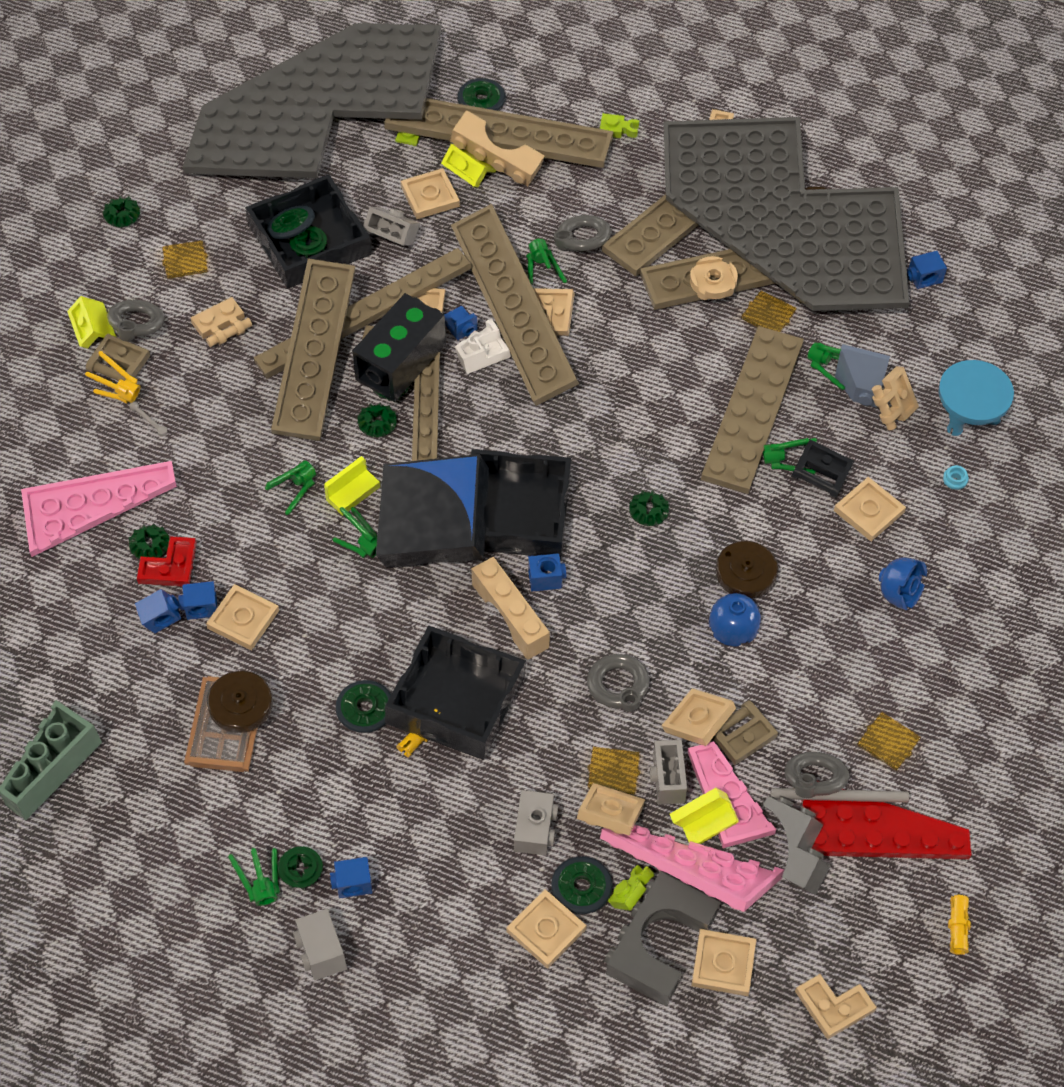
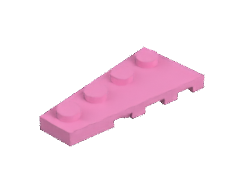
M709 742L707 746L698 745L688 748V755L702 793L705 794L714 788L727 793L739 822L718 834L722 847L727 848L774 835L776 832L775 827L765 818L763 810L757 802L753 801L747 792L746 786L734 774L732 766L715 742Z

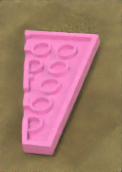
M172 461L21 489L31 557L177 487Z
M638 825L634 826L630 836L617 834L607 828H603L600 839L608 842L611 846L622 849L633 855L634 858L643 860L655 866L659 871L668 873L680 879L683 883L692 885L705 892L706 895L715 897L729 904L731 908L745 912L778 883L784 873V869L774 867V871L759 867L760 862L751 859L749 862L734 860V856L731 853L691 841L689 846L675 842V837L665 834L664 837L651 835L648 828Z

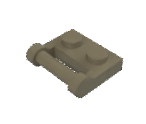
M107 334L88 359L86 371L91 373L98 372L117 381L121 379L125 381L126 379L115 369L100 363L103 358L98 352H104L120 367L127 369L126 372L134 378L149 359L150 353L145 348Z
M748 700L741 705L739 710L731 714L711 740L715 741L734 765L776 739L778 732L758 708ZM746 717L752 719L729 735L725 736L723 732Z

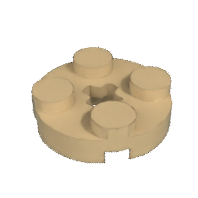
M716 256L705 257L697 261L696 266L692 267L690 272V285L700 299H721L733 295L737 285L738 273L732 263L729 262L727 264L722 261L723 258ZM711 275H714L715 278H719V279H717V280H711V279H710V276H711Z

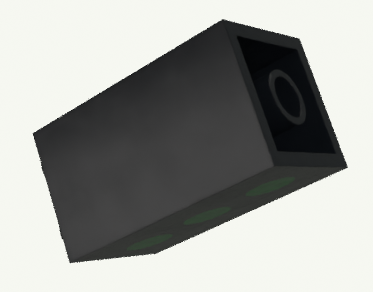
M404 293L352 350L355 380L395 403L446 345L445 315L440 310L424 304L419 298Z

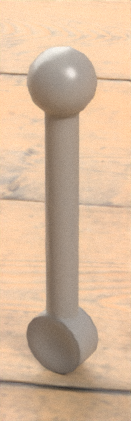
M137 402L130 403L129 408L132 411H136L157 429L159 436L167 435V428L165 426H159L139 408Z

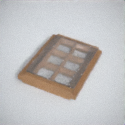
M203 677L184 764L190 765V767L249 772L258 728L244 733H233L217 726L210 717L207 707V696L213 683L220 677Z

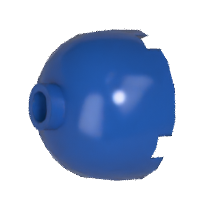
M908 557L896 558L890 562L879 574L883 597L890 604L903 610H908L907 607H914L924 590L925 584L921 583L922 575L927 577L926 564L923 561Z
M738 593L727 594L719 598L713 605L708 624L716 640L724 645L736 647L741 646V643H746L747 641L750 643L759 633L761 614L756 603L746 595Z

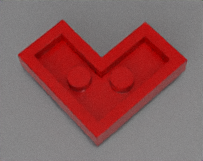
M170 536L166 558L140 557L137 573L138 584L166 586L190 584L197 544L196 538Z

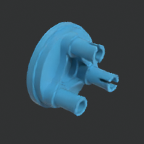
M965 360L953 364L943 373L939 383V397L943 407L949 413L948 433L953 428L951 435L959 436L963 432L965 423L971 425H997L1000 423L1001 417L1009 411L1014 398L1013 385L1009 377L1001 369L985 361Z

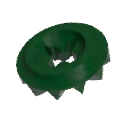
M120 196L119 199L114 200L111 198L110 203L104 204V211L102 212L108 224L115 227H126L137 221L140 216V207L137 201H132L130 196L125 199ZM125 207V211H121L120 213L117 212V210H121Z
M309 226L302 233L290 238L291 250L295 251L298 256L305 255L306 258L309 255L324 252L325 245H327L326 234L315 226ZM310 237L311 243L309 246H306L305 243H307V240Z
M381 402L378 405L370 403L367 408H362L361 413L357 415L360 430L371 437L388 435L394 430L397 423L395 411L391 410L390 405L384 406ZM373 416H374V417H379V416H381V421H380V420H376V421L374 422V421H373Z
M642 490L640 494L634 495L629 503V513L637 523L644 526H655L661 524L667 518L669 504L664 499L663 494H656L654 490L651 492H644ZM649 502H652L653 508L647 514L646 506Z
M154 523L152 526L143 524L140 529H134L132 536L129 537V549L138 559L140 557L160 558L168 550L169 535L163 527H157ZM146 536L151 538L152 548L145 542Z
M298 846L291 848L279 860V876L282 882L289 885L291 889L301 888L304 890L307 886H314L315 882L322 875L323 864L321 857L315 850L309 847ZM299 859H301L304 867H308L304 869L303 877H300L297 870H293L298 867Z

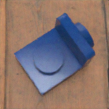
M463 306L444 314L445 326L457 341L477 331V316L475 313L469 315Z

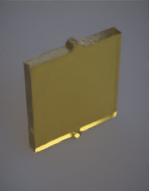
M202 240L162 246L164 256L162 264L165 266L167 279L208 272L206 263L208 256L204 252Z
M760 290L755 299L749 302L748 308L743 313L741 319L756 327L760 326L781 332L785 326L789 325L790 319L797 308Z
M881 712L873 724L867 726L866 733L857 745L897 771L905 759L911 757L912 750L921 737Z
M593 747L591 764L587 767L588 771H590L588 789L595 783L635 795L636 780L640 776V771L638 770L640 752Z

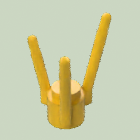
M99 351L98 354L126 380L121 379L115 384L100 376L86 372L85 375L115 389V393L94 389L93 392L101 396L120 400L126 404L134 402L140 392V385L136 384L138 379L130 376L109 356Z

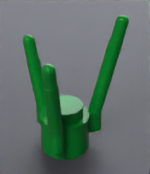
M544 239L531 241L528 246L530 253L526 255L528 260V279L531 285L533 284V261L545 263L548 269L551 268V262L562 282L567 283L563 272L553 257L552 251L548 249L546 241Z
M815 342L807 356V359L812 361L810 367L817 369L833 384L844 390L845 386L821 366L823 364L827 365L831 358L839 360L838 354H840L841 349Z
M804 438L780 444L763 445L764 463L771 464V469L794 471L796 466L780 463V461L785 460L784 449L807 445L809 439ZM816 438L810 439V440H813V441L817 442V439H816ZM803 468L814 475L816 474L815 470Z
M304 460L293 469L267 482L265 490H270L289 478L297 486L304 485L285 511V514L289 515L306 491L315 484L312 479L316 476V471L308 461Z
M340 507V511L362 533L358 539L360 548L336 537L333 538V542L358 553L362 558H365L367 555L371 558L375 557L378 535L355 507H351V511L358 521L344 507Z
M255 848L251 849L258 878L253 881V887L250 885L233 854H229L228 858L248 892L250 902L255 901L257 906H265L275 902L277 895L280 894L277 849H272V881L268 877L263 876L257 851Z

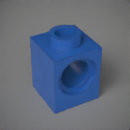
M933 251L911 257L909 268H907V275L909 280L913 281L916 288L921 289L943 283L947 267L938 251Z
M559 554L528 556L531 592L562 589V579L566 578L565 563H560ZM545 571H550V572H552V573L546 574V573H543V572H545Z
M214 581L182 585L183 595H179L178 598L180 611L185 610L187 620L211 617L218 608Z
M162 589L135 603L141 624L153 633H157L181 619L178 611L180 604L173 594L169 595Z
M368 857L334 862L335 872L330 873L332 889H338L339 899L372 894Z

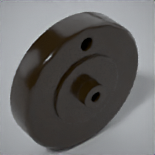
M738 541L726 546L719 554L716 563V577L721 587L730 594H743L749 598H757L770 591L776 582L778 574V564L773 553L762 544L753 541Z
M233 671L221 676L213 683L207 696V707L213 722L223 730L233 733H244L258 728L269 717L273 705L268 683L261 676L249 671Z

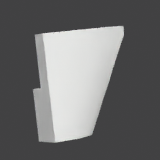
M492 319L485 322L486 328L481 332H472L468 339L461 341L455 346L466 374L511 357L509 348L502 340L499 329Z

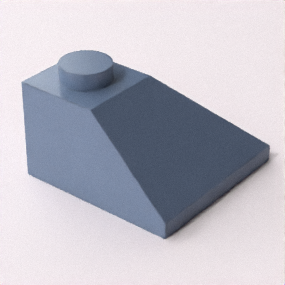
M842 344L835 378L845 386L844 390L853 402L877 408L873 401L874 394L872 388L876 385L883 386L882 380L885 378L890 356Z

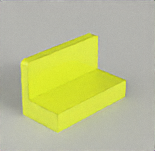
M454 144L450 145L441 162L442 165L474 187H479L487 172H496L493 166L476 159L471 153L457 148Z
M80 296L67 311L80 347L88 349L98 337L105 338L107 334L116 337L113 327L108 322V313L104 303Z
M361 456L324 484L326 501L343 516L344 514L340 511V507L350 511L351 507H355L380 488V482L367 470L365 458Z
M718 788L710 790L670 813L673 823L683 828L689 843L691 841L701 844L739 822L727 793Z

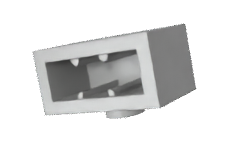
M369 207L363 227L366 231L405 246L414 244L421 223L404 217V212L391 208L389 211L382 207Z
M682 740L654 741V766H650V781L656 784L658 805L685 803L687 783Z
M521 790L514 836V852L547 856L548 846H553L555 830L550 829L551 821H557L558 805L553 804L554 794Z
M328 909L295 919L298 931L293 932L297 948L303 947L305 954L300 955L305 972L311 970L314 981L347 970L344 953Z

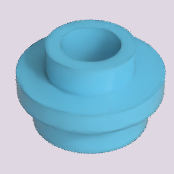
M958 465L951 466L943 475V481L946 486L956 490L964 488L969 479L966 470Z

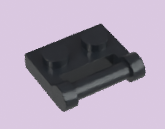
M809 439L791 477L796 480L800 478L829 492V496L836 499L854 460ZM804 466L835 480V484L804 470Z

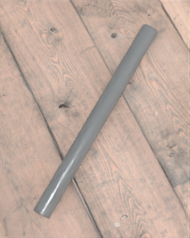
M771 788V798L778 799L781 796L790 800L909 802V792L840 790L831 795L802 798L795 793V789Z

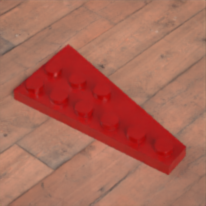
M801 800L802 807L817 814L815 819L823 824L812 849L824 856L970 859L972 855L969 829L885 802Z

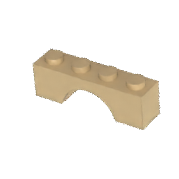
M466 110L454 127L450 142L457 148L471 153L476 159L493 166L496 171L503 172L512 177L515 182L528 187L541 168L544 155L526 144L512 150L502 149L494 145L487 137L485 131L486 121Z
M492 557L471 568L473 587L485 603L491 602L501 613L509 627L514 643L525 658L529 660L548 649L550 632L496 559Z

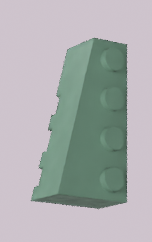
M57 700L51 706L52 711L48 718H44L38 726L39 732L33 741L29 740L24 748L25 753L20 761L15 762L0 786V796L7 808L24 820H27L102 743L93 724Z

